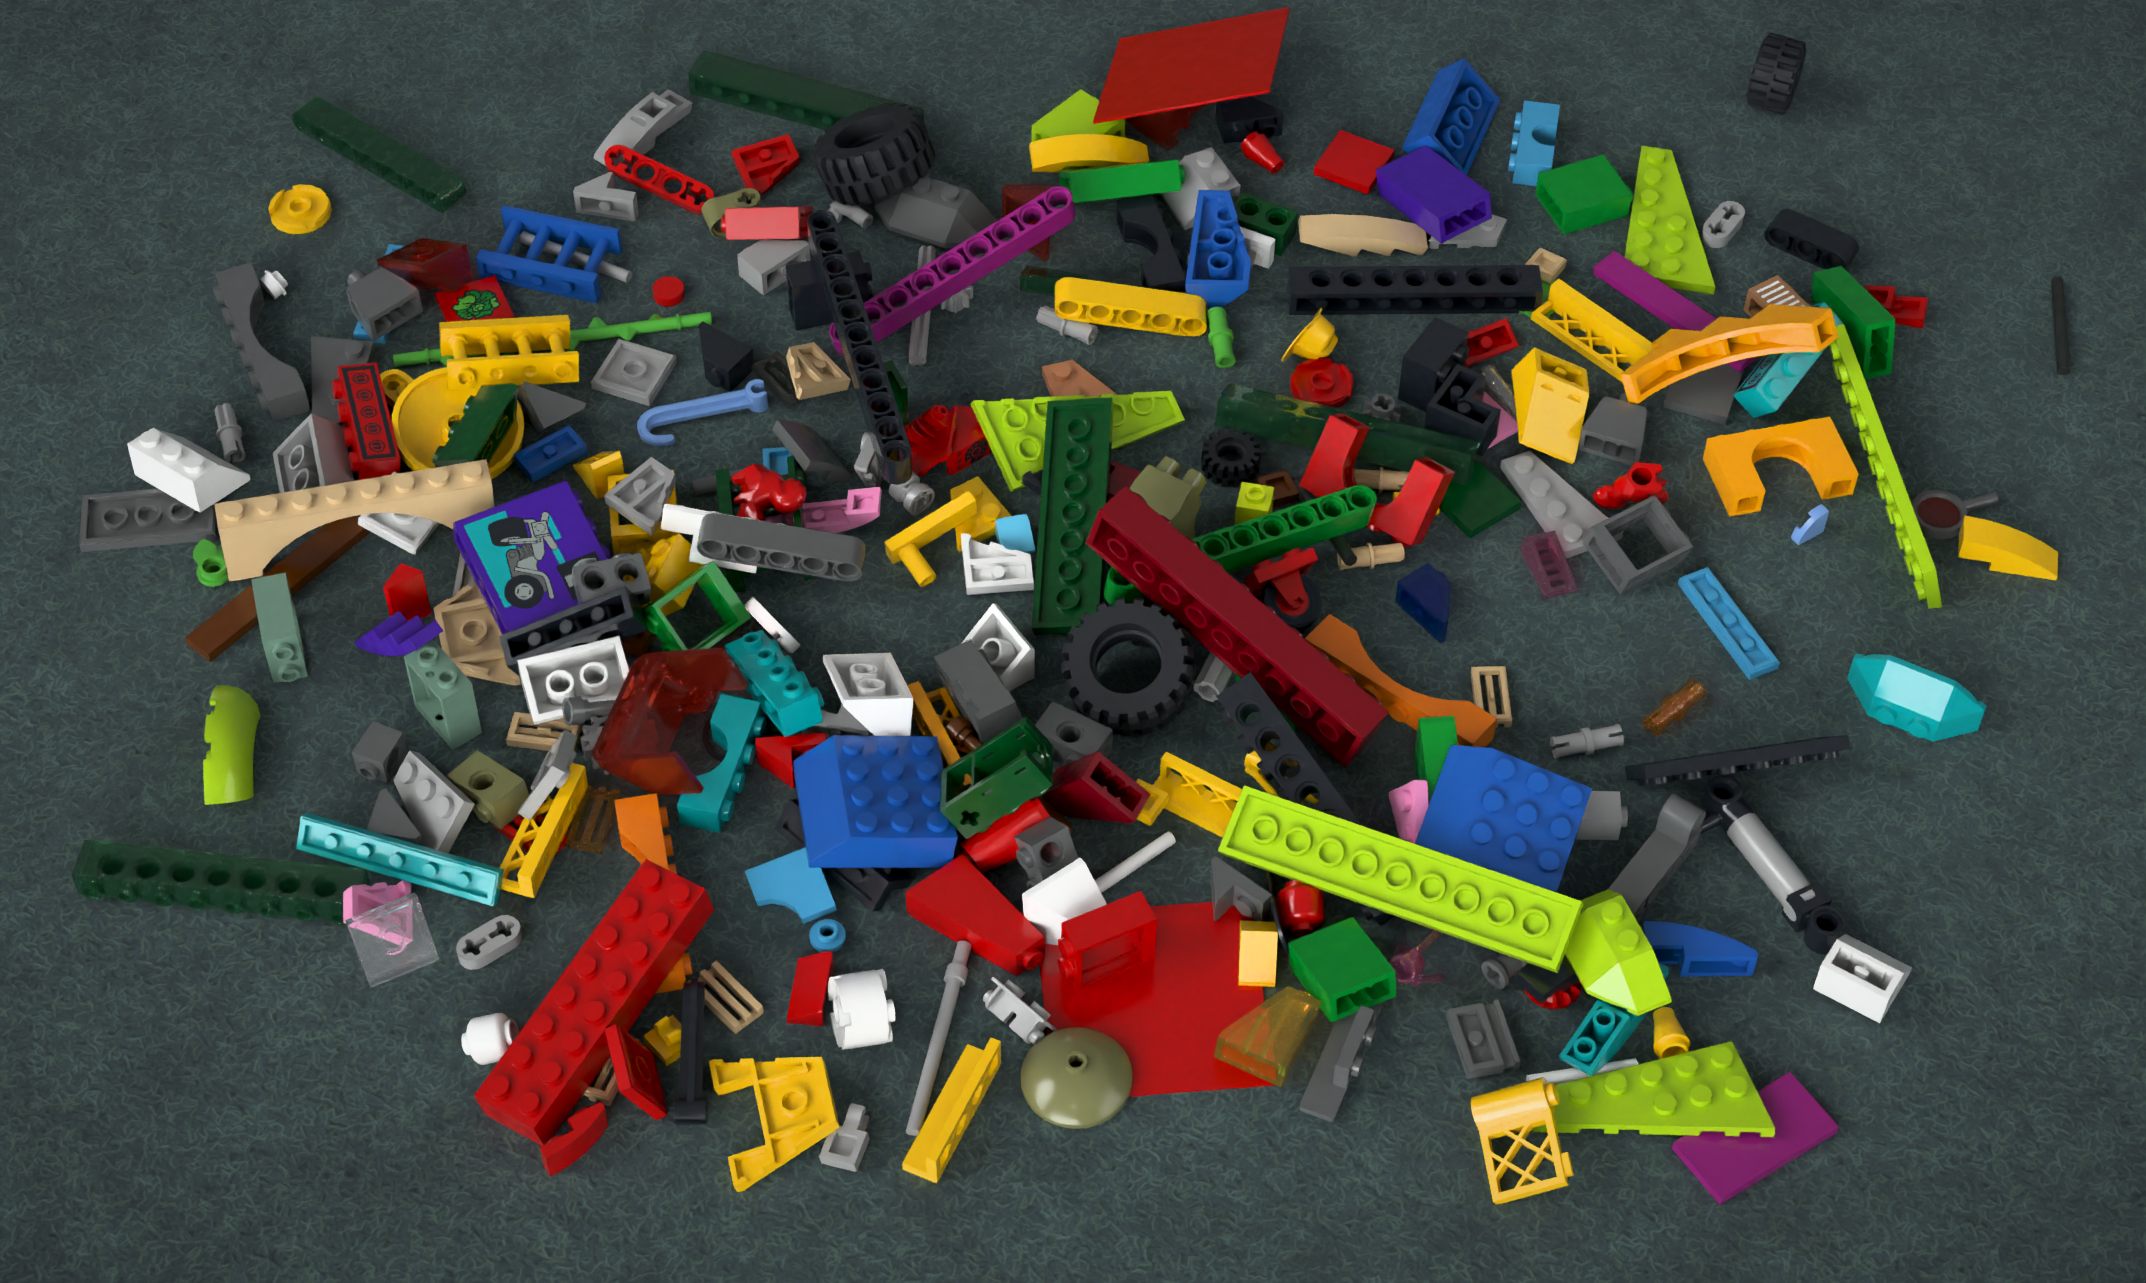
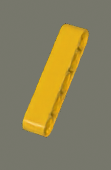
M1073 277L1061 278L1055 284V313L1058 317L1065 320L1179 336H1200L1207 329L1206 302L1201 296Z

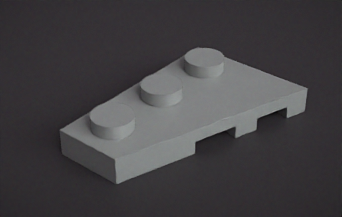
M409 750L393 781L414 826L422 836L424 847L449 853L475 804L421 753Z

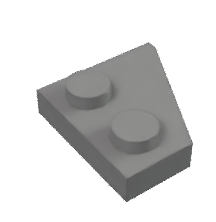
M865 432L861 440V452L856 460L854 469L866 487H880L883 476L869 432Z
M651 457L604 495L605 504L652 536L656 532L662 518L664 504L668 503L676 484V475Z

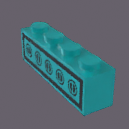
M1825 302L1809 306L1818 308H1830ZM1832 311L1835 325L1844 324ZM1826 348L1820 352H1791L1765 355L1733 396L1753 418L1776 412Z

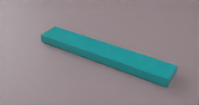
M305 813L301 815L296 845L297 850L486 905L495 906L499 902L504 869L314 814Z

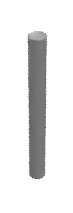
M523 231L519 241L522 244L531 246L536 235ZM548 240L542 251L558 257L563 245ZM575 250L570 262L585 267L590 256ZM605 261L601 262L597 270L599 273L628 283L632 278V271Z

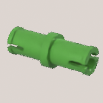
M1213 307L1206 312L1210 329L1208 340L1210 345L1213 346L1216 366L1219 368L1231 367L1236 362L1232 347L1234 340L1233 332L1228 327L1226 310L1223 307Z

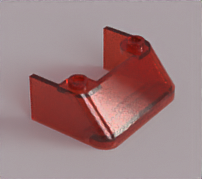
M724 648L644 654L632 664L595 743L592 756L602 769L651 794L702 793L704 787L677 752H669L685 714L704 712L710 708L718 691L747 689L749 683Z

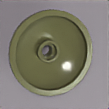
M1083 1027L1060 1029L1044 1036L1029 1050L1021 1068V1088L1025 1100L1038 1116L1054 1125L1072 1129L1094 1127L1114 1117L1127 1102L1133 1083L1132 1066L1120 1044L1100 1031ZM1079 1062L1082 1065L1080 1067H1072L1070 1064Z

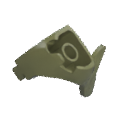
M1165 456L1156 467L1148 464L1135 479L1130 490L1140 494L1147 504L1159 515L1167 517L1173 527L1185 537L1196 538L1195 518L1202 504L1199 494L1207 482L1201 472L1192 468L1187 471L1182 480L1178 479L1177 477L1182 471L1181 466L1174 459Z

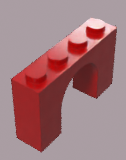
M1344 413L1330 415L1299 486L1310 491L1316 498L1356 486L1354 465L1370 427ZM1427 457L1415 460L1399 495L1389 504L1376 503L1371 520L1365 527L1376 532H1381L1382 530L1392 536L1391 540L1393 542L1401 543L1403 547L1422 543L1455 472Z

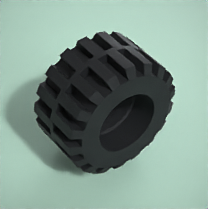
M1771 32L1764 38L1755 61L1747 91V103L1749 106L1782 115L1789 109L1806 57L1807 48L1805 41Z

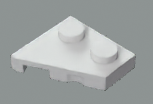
M961 534L967 595L1034 590L1030 554L1018 550H1008L1003 545L994 542L986 545L972 540V535Z

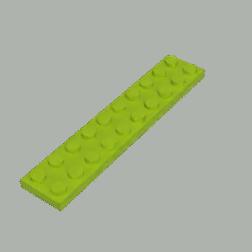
M1844 324L1837 325L1836 329L1839 338L1832 342L1829 348L1833 360H1836L1832 362L1837 380L1841 379L1843 384L1841 385L1844 400L1853 407L1849 410L1854 427L1858 426L1859 430L1862 431L1858 432L1863 451L1867 450L1868 452L1867 460L1871 473L1876 475L1878 479L1876 481L1881 500L1885 499L1887 505L1885 508L1891 525H1895L1896 530L1894 532L1899 549H1903L1905 552L1904 561L1909 575L1913 574L1915 579L1913 584L1919 601L1925 599L1929 609L1940 608L1942 603L1934 562Z
M1245 785L1218 849V852L1223 856L1292 880L1300 881L1331 894L1556 973L1559 971L1583 907V903L1580 900Z

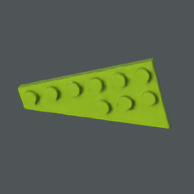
M1732 1041L1555 1085L1560 1098V1104L1555 1105L1554 1113L1558 1133H1579L1581 1129H1604V1134H1618L1620 1129L1639 1130V1134L1699 1136L1703 1131L1724 1132L1725 1136H1740V1132H1760V1137H1774L1775 1126ZM1546 1124L1534 1127L1532 1132H1547Z

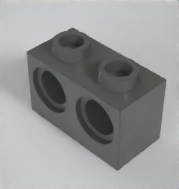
M624 552L613 556L612 559L602 561L590 559L573 567L572 583L578 604L624 586L640 599L641 605L648 604L650 601L651 586L641 553L630 554ZM623 575H630L635 580L632 582H625L622 579H620V577ZM590 582L599 583L602 587L598 589L589 588L586 584Z
M1048 817L1014 836L1019 849L1016 851L1017 859L1021 866L1026 869L1029 878L1027 881L1028 890L1078 859L1068 826L1052 817Z

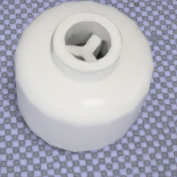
M503 1013L473 1018L467 1025L466 1033H463L461 1037L463 1050L466 1055H471L474 1061L480 1065L499 1062L519 1034V1029L515 1020L509 1019Z

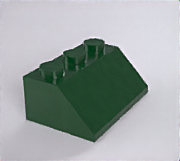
M508 383L481 386L476 396L471 395L464 406V416L460 421L455 420L449 430L448 442L445 446L440 445L433 456L432 463L435 464V468L487 459V464H489L516 420L518 385Z

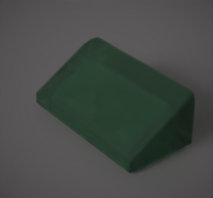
M1027 265L1020 275V291L1055 296V284L1061 278L1088 279V275Z

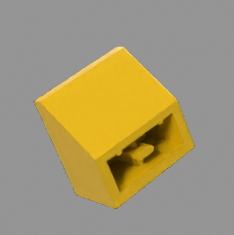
M679 533L666 540L662 538L655 545L647 549L641 548L636 552L642 555L650 582L651 595L649 603L700 566L705 565L689 562L692 544ZM625 575L623 577L625 582H632L635 580L630 575ZM695 584L660 609L663 614L667 616L684 608Z

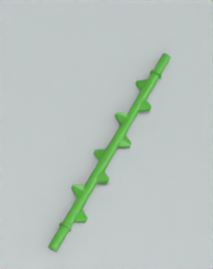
M711 312L681 316L676 314L674 317L666 318L653 314L649 320L606 325L599 317H595L588 328L570 331V349L564 350L566 352L575 351L579 342L614 337H622L626 341H630L636 334L672 329L680 331L681 328L699 326L702 321L712 324ZM425 348L424 351L393 355L395 367L423 363L430 365V362L438 361L447 367V359H454V356L441 357L440 348L431 350ZM507 352L502 354L514 355L515 352ZM486 354L467 355V357L482 356Z

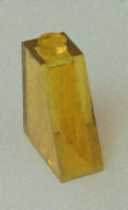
M1287 986L1222 1030L1217 1039L1214 1057L1276 1086L1282 1087L1317 1021L1322 1001L1314 998L1308 992L1298 991Z

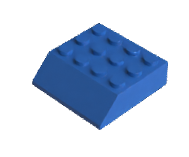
M833 735L793 761L809 868H942L953 860L958 837L955 826L940 812L941 774L944 768L937 736Z
M1451 745L1414 844L1557 892L1593 788L1494 748Z

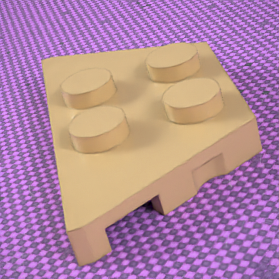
M477 584L472 587L466 585L457 591L453 598L446 599L433 608L435 619L443 629V632L439 634L442 650L465 676L515 686L521 685L520 677L506 665L499 638L502 634Z

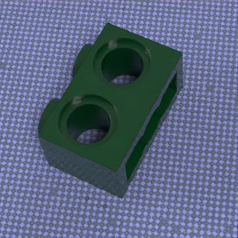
M1242 192L1234 203L1239 226L1276 239L1274 254L1282 256L1296 234L1298 212Z

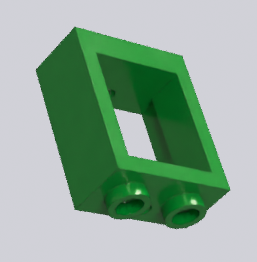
M714 561L700 566L642 608L648 630L657 635L663 644L664 654L671 662L676 663L677 666L693 661L751 618V615L744 608L745 606ZM697 582L724 623L687 649L660 608Z

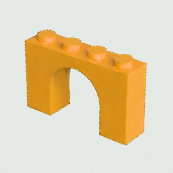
M1831 417L1809 419L1802 422L1780 424L1768 428L1751 429L1745 432L1707 438L1703 461L1729 517L1761 511L1766 490L1753 464L1768 457H1783L1802 465L1810 474L1822 500L1853 495L1859 473Z

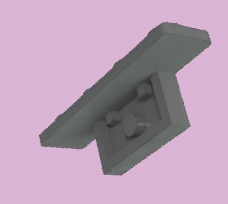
M1383 1002L1369 1008L1360 1005L1357 1013L1335 1021L1300 1102V1111L1329 1122L1335 1121L1353 1076L1359 1077L1365 1061V1056L1362 1054L1365 1047L1371 1048L1378 1029V1026H1375L1381 1012Z

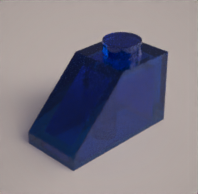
M1426 563L1398 581L1395 602L1439 643L1445 641L1447 633L1451 583L1444 573L1437 571L1429 563Z

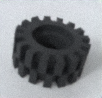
M1229 427L1227 433L1224 432L1223 428L1218 429L1217 435L1212 432L1209 434V439L1205 438L1202 446L1201 468L1202 471H1205L1204 476L1207 479L1212 477V483L1216 485L1219 481H1222V487L1226 488L1228 483H1233V488L1239 487L1240 481L1249 483V478L1254 480L1256 473H1259L1261 448H1259L1258 440L1254 441V436L1251 433L1245 436V430L1240 429L1238 433H1234V428ZM1236 454L1243 459L1230 462L1221 459L1219 456Z

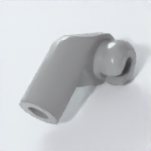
M834 201L827 210L834 214L837 223L841 221L843 215L864 229L873 222V216L858 205L851 206L848 203L843 205Z

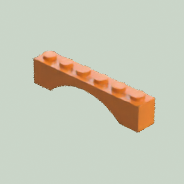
M1331 614L1305 638L1316 650L1324 652L1329 657L1330 662L1339 670L1352 676L1357 685L1367 694L1376 697L1389 712L1390 716L1397 722H1404L1417 731L1419 718L1454 716L1458 746L1486 747L1493 740L1497 722L1496 717L1470 701L1430 697L1412 691L1395 682L1383 673L1369 658L1360 642L1357 631Z
M657 793L614 800L622 848L634 856L641 865L645 859H648L677 874L675 863L668 864L667 857L674 856L671 834L663 835L662 828L669 827L666 806L659 807ZM689 952L683 953L655 994L683 989L684 982L686 981L685 975L692 974Z

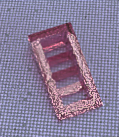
M1555 530L1524 537L1519 549L1545 598L1576 592L1578 590L1577 584ZM1547 550L1548 552L1543 555L1538 554V551ZM1548 560H1552L1554 562L1552 564L1544 566L1542 564V562ZM1553 570L1559 571V574L1551 576L1546 574V572ZM1563 580L1565 582V585L1553 588L1550 584L1551 582Z

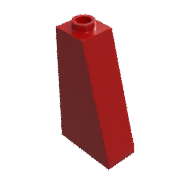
M963 854L905 892L906 909L910 916L957 943L958 941L969 942L972 946L970 951L1016 977L1025 970H1031L1038 966L1045 957L1044 936Z

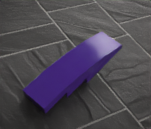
M398 611L357 639L354 644L358 648L374 654L401 656L416 651L442 633L443 629L436 620L425 626L418 615L407 622L401 612Z

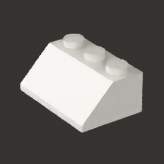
M152 428L127 444L136 476L199 513L251 480L250 475L186 438Z
M620 636L517 660L523 691L534 725L564 718L562 710L563 700L568 697L580 696L589 702L636 697Z
M891 653L823 655V663L843 707L874 736H910L913 696Z

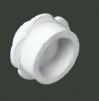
M265 270V275L259 279L263 288L274 299L281 294L285 296L287 294L285 287L288 283L283 276L276 270L273 273Z

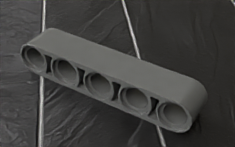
M711 513L705 515L701 520L697 551L702 556L710 559L851 582L858 580L862 576L866 544L861 539L853 536Z

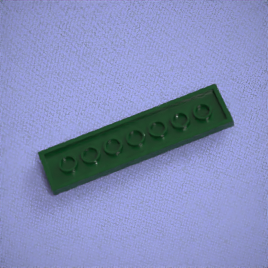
M1112 397L1047 401L1032 614V631L1034 635L1067 634L1072 626L1079 628L1081 625L1079 618L1086 611L1090 615L1097 612L1096 605L1103 602L1105 560L1086 544L1098 511L1109 501L1114 416Z

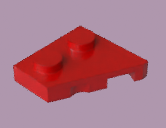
M789 134L732 150V159L745 188L757 190L760 197L799 165V155Z

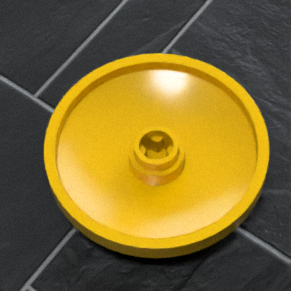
M447 367L427 372L413 380L401 392L393 408L391 422L399 455L403 462L413 471L435 468L432 459L437 448L440 445H446L449 440L448 433L453 422L462 419L465 414L463 409L466 401L471 395L476 396L480 389L448 390ZM518 400L516 420L488 464L491 479L503 473L513 463V454L521 449L524 435V417Z

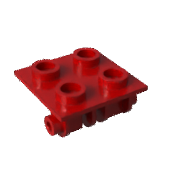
M933 405L926 412L912 420L911 423L904 426L911 447L912 471L918 477L924 476L929 469L939 462L946 461L950 456L953 432L957 425L955 420L958 407L956 405L949 410L944 405Z

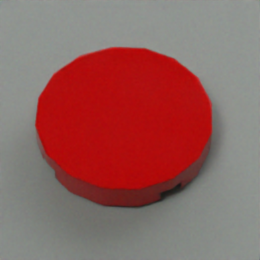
M1325 357L1308 359L1296 366V370L1290 377V391L1295 400L1304 407L1317 411L1334 410L1343 406L1350 400L1354 388L1353 375L1349 369L1342 363L1337 365L1332 363V359Z

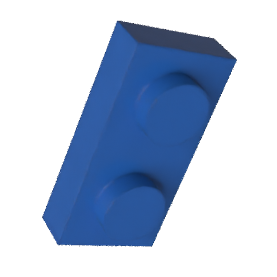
M568 425L513 455L515 464L533 483L584 456L588 451L587 444Z

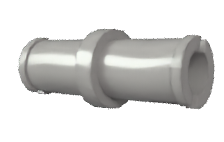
M1619 724L1593 730L1585 727L1580 728V732L1550 737V746L1565 745L1564 747L1552 750L1555 759L1583 752L1585 755L1594 754V750L1623 746L1624 737L1623 735L1608 737L1622 732Z

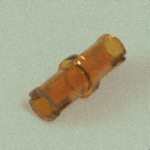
M1691 679L1674 695H1667L1662 699L1661 706L1643 718L1642 722L1645 729L1649 732L1654 730L1652 734L1658 736L1673 721H1680L1687 715V710L1706 696L1703 685L1699 681L1696 683L1695 679Z

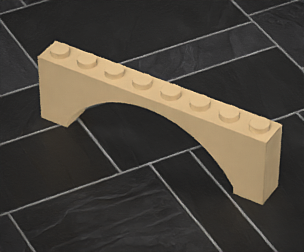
M487 459L214 504L229 582L262 576V570L285 546L310 530L339 519L372 513H397L423 517L453 529V522L495 507Z

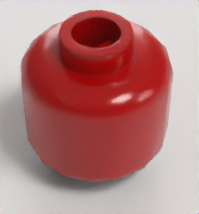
M1294 880L1287 882L1285 888L1281 889L1277 894L1282 922L1286 929L1291 930L1293 935L1306 936L1311 934L1314 928L1320 926L1325 921L1322 890Z

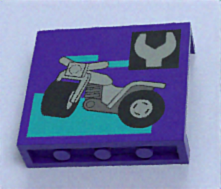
M567 481L453 522L454 540L502 635L578 605L572 583L573 567L590 559L597 561L611 559L606 545H600L596 538L598 534L592 518H586L582 511L584 507L577 491L572 492ZM590 582L586 584L589 588L598 589L602 587L599 583Z

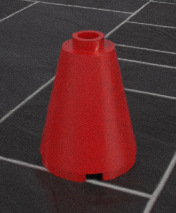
M1038 798L1031 801L1028 800L1013 814H1006L993 822L986 831L982 833L977 832L970 838L965 839L960 844L963 852L958 855L963 854L981 873L1017 860L1016 851L1019 849L1014 836L1045 820L1050 815Z

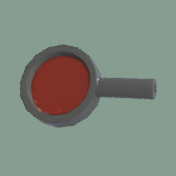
M1928 490L1916 496L1912 502V507L1923 535L1942 540L1953 538L1959 534L1964 516H1967V513L1998 504L1999 499L1996 492H1990L1961 501L1957 496L1947 491Z

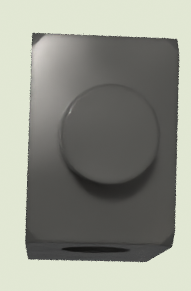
M378 268L368 275L361 270H355L347 279V283L350 285L346 289L350 309L373 341L423 312L419 290L386 268Z
M1626 392L1620 395L1619 400L1608 396L1603 397L1582 427L1578 450L1633 466L1640 459L1648 410L1637 405L1638 403H1629Z

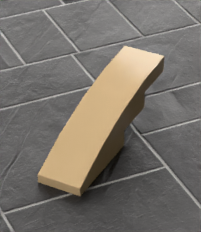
M1344 214L1300 216L1298 219L1300 242L1350 256H1357L1361 249L1385 256H1390L1394 249L1416 255H1424L1428 249L1426 231L1414 223L1374 216Z

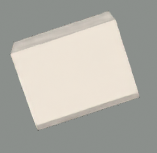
M993 603L962 643L971 639L978 650L983 649L989 659L991 668L1001 678L1006 689L1011 691L1035 678V649L1001 608Z

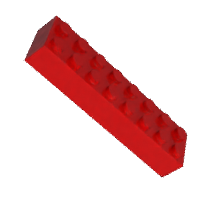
M645 859L475 1093L474 1097L485 1115L541 1146L545 1145L555 1135L611 1056L604 1029L617 1024L625 1031H629L713 913L714 907L705 888Z

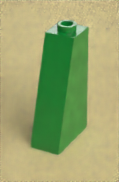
M1168 159L1059 170L1060 186L1066 187L1071 192L1073 202L1078 203L1182 191L1181 184L1185 182L1183 165H1179V160Z
M1842 266L1813 272L1812 300L1815 304L1825 302L1844 323L1864 379L1891 374L1895 318Z
M1454 716L1419 718L1413 761L1417 780L1427 781L1428 804L1449 747L1451 745H1458Z

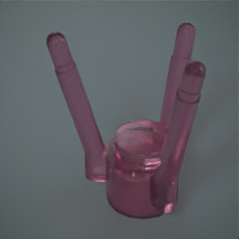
M1434 930L1413 949L1405 950V941H1401L1398 944L1392 957L1387 960L1395 969L1396 981L1400 983L1410 982L1413 987H1418L1423 983L1438 982L1445 979L1443 974H1421L1425 968V960L1422 953L1443 934L1442 932Z

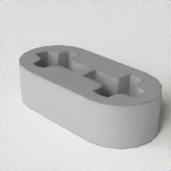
M1734 201L1722 202L1704 223L1701 234L1702 242L1711 248H1721L1727 245L1743 224L1745 216L1744 207Z
M500 915L464 935L456 945L460 964L470 970L480 969L515 949L522 940L520 923L513 916ZM503 929L506 932L511 931V935L508 937L504 934L499 935V931ZM473 947L476 951L480 950V953L474 955L472 952L468 953L467 950Z

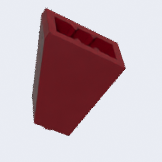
M1096 751L1057 768L1053 774V785L1041 797L1063 815L1070 818L1133 823L1151 794L1099 751Z

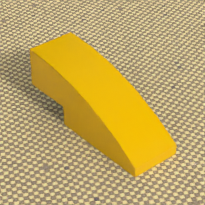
M1964 516L1959 531L1958 558L1989 562V570L2057 580L2058 552L2031 535L2007 525L1986 519Z

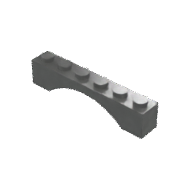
M246 263L214 273L217 286L212 287L216 302L218 305L224 304L225 306L221 308V312L226 326L233 325L234 327L229 330L235 347H242V350L238 352L244 369L251 368V371L247 372L252 389L253 391L259 389L261 392L256 394L261 411H268L273 422L310 411L306 390L297 369L270 355L255 337L256 323L265 302L260 282L252 263Z

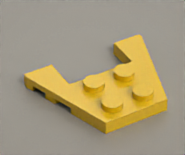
M822 1057L775 1058V1061L755 1062L754 1058L740 1059V1062L724 1063L723 1059L709 1061L713 1086L717 1095L727 1094L753 1085L765 1145L728 1156L733 1186L737 1192L746 1190L840 1128L826 1064Z

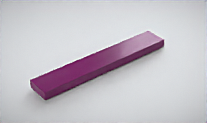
M1615 251L1594 266L1593 274L1674 329L1701 331L1716 320L1715 317ZM1760 356L1726 364L1741 372Z

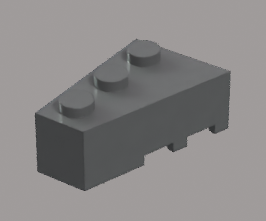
M971 639L934 657L936 673L959 713L973 725L972 730L975 731V737L984 744L1022 719L1016 701L1004 686L1001 678L991 668L986 653L983 649L978 650Z

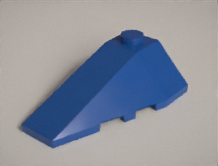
M1199 190L1185 282L1186 294L1201 296L1206 302V309L1224 307L1249 290L1252 267L1251 259L1245 246L1243 233L1240 230L1230 191Z

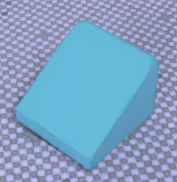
M1027 514L996 519L995 534L998 544L1003 545L1008 550H1018L1028 554L1036 553Z

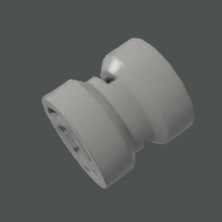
M913 471L910 480L900 485L890 484L889 486L891 497L897 502H903V507L914 516L928 509L935 497L933 489L925 483H920V478Z

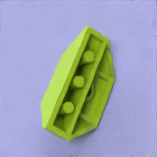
M1608 889L1580 900L1583 903V907L1565 955L1586 993L1612 1005L1626 1008L1628 1012L1637 1016L1671 1003L1672 999L1654 950L1623 896Z

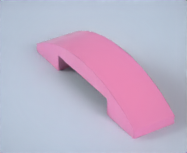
M881 487L848 490L847 499L803 503L806 529L839 533L873 521L880 516ZM793 513L765 517L766 522L783 523L789 526L794 525Z

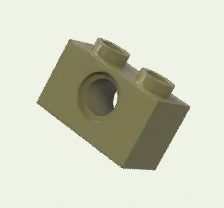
M478 750L446 776L475 804L472 811L484 823L489 821L500 829H503L505 825L509 824L519 815L518 810L529 796L524 779Z

